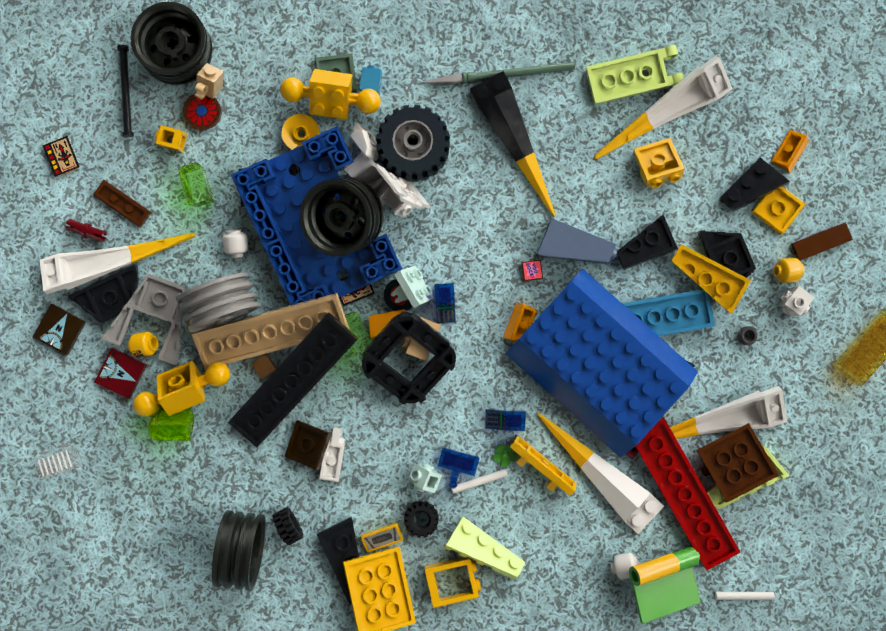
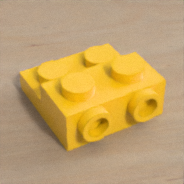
M670 138L634 149L633 153L640 167V175L646 188L652 187L655 189L662 186L664 182L670 181V183H675L683 177L684 167Z

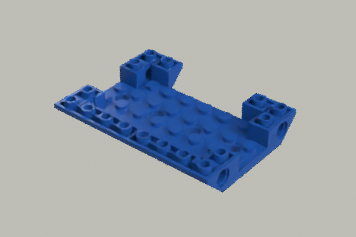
M338 126L303 141V145L270 160L264 159L231 174L291 305L335 293L340 298L402 269L387 234L377 237L372 244L359 251L345 256H330L315 249L303 233L300 223V209L305 195L318 183L341 178L338 172L354 163ZM293 165L300 167V173L296 176L290 174V168ZM328 228L329 232L333 234L334 231ZM349 233V237H348L349 239L352 238V234H351V233ZM340 270L348 272L347 280L341 281L338 278Z

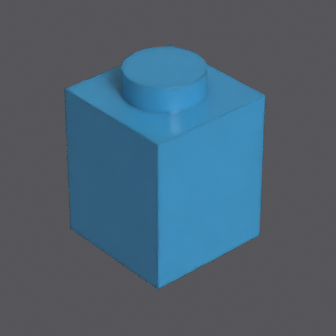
M372 65L362 67L360 92L364 89H373L380 96L382 70Z

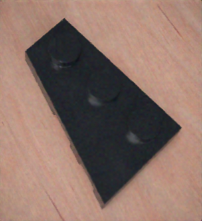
M760 157L720 197V200L735 212L756 199L788 185L790 181Z
M661 215L655 222L620 248L616 254L623 270L677 251L678 247L664 215Z

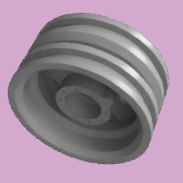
M237 273L198 285L176 297L177 303H182L179 307L180 311L189 313L184 317L185 323H190V326L187 327L188 332H197L218 326L261 307L260 303L254 301L257 298L256 293L248 292L253 287L252 282H247L250 278L249 274Z

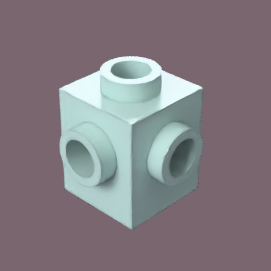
M415 463L408 482L413 484V488L417 491L435 493L442 475L434 471V466L423 463V465Z

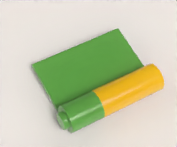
M687 547L629 568L638 614L642 624L701 603L693 567L699 564L700 555L693 547Z

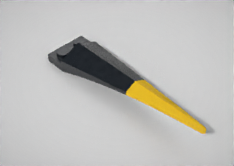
M501 71L470 88V91L479 109L547 209L555 217V212L513 89L504 71Z

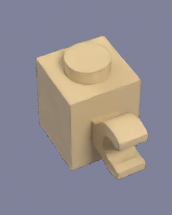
M206 63L197 74L195 87L197 93L195 97L202 100L206 95L214 99L223 87L224 71Z

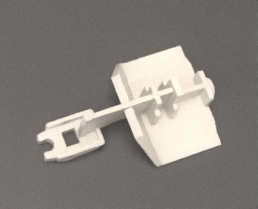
M357 123L352 128L354 132L350 137L361 150V153L353 160L354 163L344 169L345 172L352 178L360 179L371 186L380 198L382 206L387 203L395 215L403 218L409 215L414 207L417 209L425 207L429 209L431 206L410 180L396 177L391 172L388 173L382 166L375 164L374 161H377L379 156L375 137L366 127H362Z

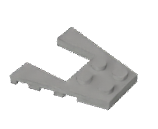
M147 274L101 339L121 346L133 313L137 310L172 323L158 359L177 366L183 312L179 308L182 303H177L176 297L185 292L186 287Z

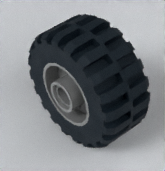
M404 105V109H394L393 114H388L384 118L385 122L380 124L379 133L376 137L377 151L386 170H389L396 177L412 180V182H418L419 179L424 181L429 179V176L436 175L438 170L445 165L450 148L449 131H447L445 122L441 121L437 113H432L430 108L425 107V109H422L420 105H414V107L409 108V105ZM412 141L417 142V144L414 146L409 145V143Z

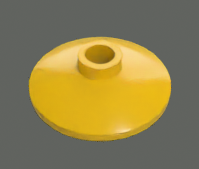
M296 114L285 121L281 134L285 145L292 150L303 145V141L319 135L320 130L317 122L312 117L305 114ZM301 131L305 132V136L302 138L298 137Z

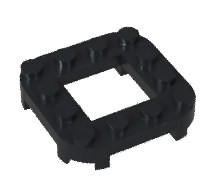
M403 311L393 317L365 348L361 362L364 375L368 379L372 378L396 396L400 403L406 405V403H422L426 400V395L449 370L452 371L454 369L456 353L452 343L419 316ZM405 335L407 337L409 335L434 355L411 382L383 361Z

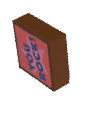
M541 260L521 262L524 281L543 279Z

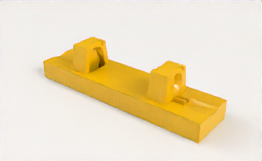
M519 435L512 440L510 448L520 455L516 461L518 465L523 467L528 461L550 479L546 486L550 491H553L558 486L569 496L575 492L577 483Z

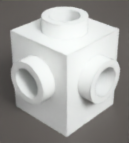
M795 286L784 292L780 298L782 301L779 303V306L790 317L803 316L810 309L809 304L815 297L802 287Z

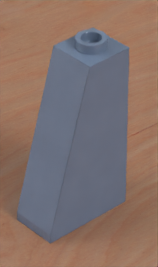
M552 218L536 256L607 264L610 260H614L617 250H615V243Z

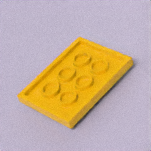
M399 546L343 561L357 631H392L416 623Z

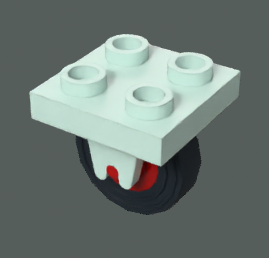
M415 266L394 274L396 279L391 280L384 290V300L393 311L403 309L408 311L434 299L432 290L425 284L421 271Z

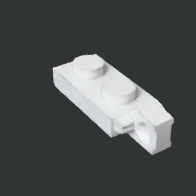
M340 427L333 428V433L321 465L319 478L321 480L339 482L345 448V439L341 438L342 428Z

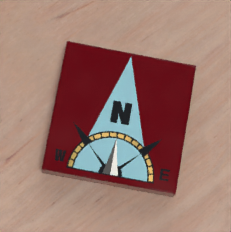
M111 348L94 383L127 399H131L147 364L115 348Z

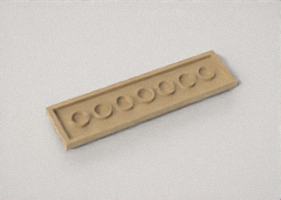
M335 293L193 332L191 335L203 366L207 369L214 362L228 364L299 345L328 312L348 329L349 326L339 296Z

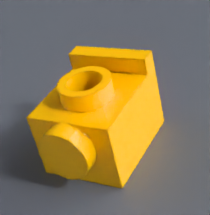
M161 125L155 134L156 144L160 147L183 153L187 134L184 131ZM170 137H173L172 143H169Z

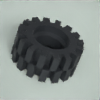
M427 501L412 503L407 508L404 515V525L407 528L406 530L411 532V535H416L418 538L424 536L425 538L427 535L433 534V531L437 529L439 515L434 505L429 504ZM425 512L428 515L429 521L425 526H418L414 522L416 513Z
M286 507L272 515L277 532L286 545H291L303 538L302 528L290 508Z

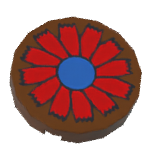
M196 93L189 96L183 107V115L186 122L194 129L201 131L215 127L222 115V109L218 100L206 95L201 100L195 97Z

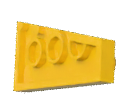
M680 244L671 260L731 315L751 282L748 278Z

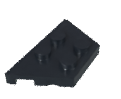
M705 230L697 232L709 259L746 278L756 269L741 233L709 232Z
M134 264L69 295L68 298L77 303L85 312L91 314L99 323L111 320L119 315L138 288V266Z

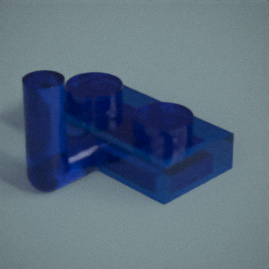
M442 447L438 466L452 470L449 485L454 489L457 487L460 472L475 476L480 457Z

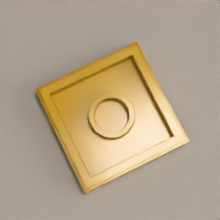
M780 187L772 193L764 195L751 213L780 235H783L806 204L785 188Z

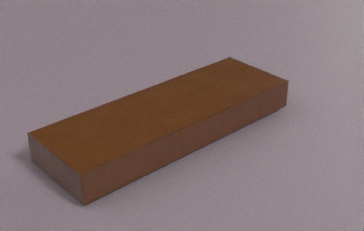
M106 180L101 182L93 196L140 228L152 213Z
M845 222L791 243L796 258L801 261L849 242L853 238Z

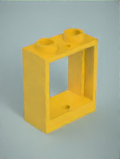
M460 557L425 565L433 608L479 598L478 591L482 589L480 580L475 579L474 572H477L475 560H471L469 557ZM467 565L473 591L440 598L434 572Z

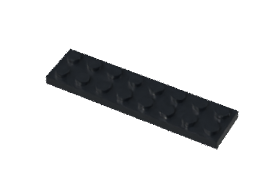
M328 312L237 411L228 424L254 446L258 447L358 340V337Z

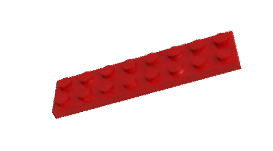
M662 417L635 447L696 552H699L700 561L707 571L741 552L668 423Z

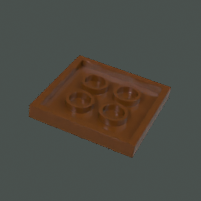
M749 423L696 450L726 503L779 476Z

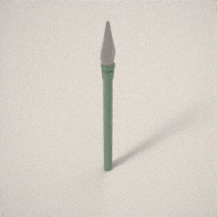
M569 62L478 73L467 72V74L463 72L462 74H453L428 80L425 83L456 84L463 82L465 84L467 81L469 83L476 80L489 79L501 71H504L506 77L575 70V63Z

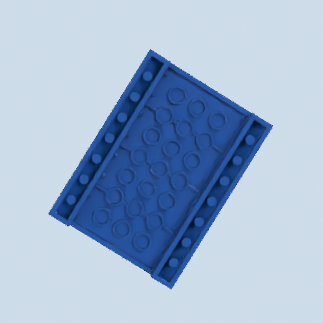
M583 268L505 353L620 458L646 436L690 387L698 373L692 365Z

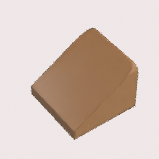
M265 354L251 363L261 380L277 369L269 354Z

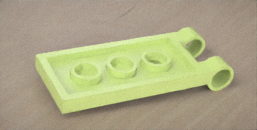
M676 45L587 66L586 73L594 105L677 85L684 79L683 73L667 76L664 60L678 56ZM647 70L649 72V75L644 76L642 74V71Z

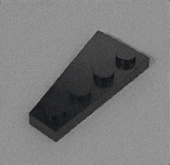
M352 516L317 533L318 539L349 605H351V599L343 561L359 557Z

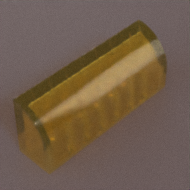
M882 309L832 364L854 386H863L886 360L885 309Z

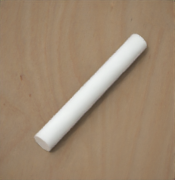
M506 469L451 486L453 494L506 477L508 474Z
M715 592V599L774 600L775 595L774 592Z

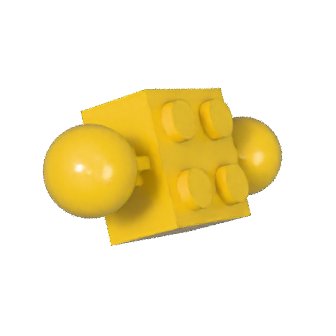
M314 69L309 81V87L304 86L295 77L286 78L280 85L281 96L288 102H297L302 97L309 98L310 115L347 120L351 105H357L358 109L365 114L375 113L381 105V98L373 89H364L359 94L352 93V74Z
M193 361L187 362L158 374L157 394L154 395L150 392L139 393L133 400V409L138 415L148 417L157 411L160 404L169 416L179 413L205 401V385L210 384L215 387L225 385L230 379V370L226 364L214 362L207 367L205 374L202 375Z

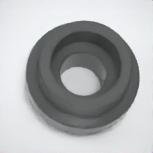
M745 326L738 332V340L743 345H752L757 340L758 335L753 327ZM746 332L750 334V338L748 340L744 337V334Z

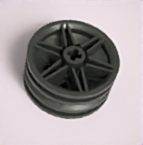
M176 2L154 4L146 8L137 17L131 30V47L136 58L154 78L170 85L190 83L197 79V74L204 65L211 62L213 47L210 35L196 13L183 4ZM181 24L182 27L178 29L175 28V25ZM152 47L157 48V51L151 52ZM185 55V57H189L190 60L187 62L184 61L183 56Z
M342 177L318 183L305 195L300 209V223L305 237L315 249L330 256H345L372 244L382 229L384 219L382 203L374 189L364 181L352 177ZM357 199V200H358V204H357L356 206H354V205H355V200ZM359 217L363 218V219H364V223H363L360 219H358V218H359ZM328 228L334 231L333 234L329 232ZM349 233L352 234V238H351V239L348 238V237H349Z
M227 510L224 513L218 528L212 559V584L214 587L219 588L223 584L224 588L230 589L234 584L236 590H242L244 586L246 591L254 589L263 557L266 533L264 514H258L256 517L254 513H248L244 517V513L241 511H237L234 514L232 510Z

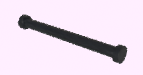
M118 45L124 124L122 137L127 138L134 137L131 125L127 58L129 46Z

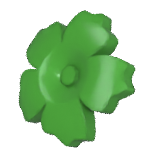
M502 444L497 445L495 450L497 454L493 455V460L497 461V463L501 461L502 467H507L510 461L515 462L517 458L515 453L512 452L513 449L510 448V445H505V447Z

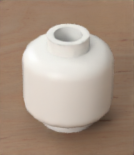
M241 229L227 230L226 234L222 236L224 252L231 254L232 258L242 257L243 253L248 251L247 234L241 232Z
M631 552L615 555L614 562L610 563L612 573L616 574L620 580L630 579L629 568L640 564L638 557L634 556Z

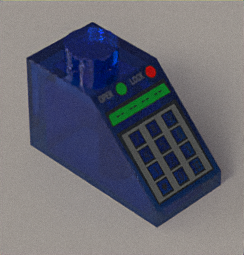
M454 283L434 284L437 324L456 322Z
M486 409L485 428L525 431L526 411Z

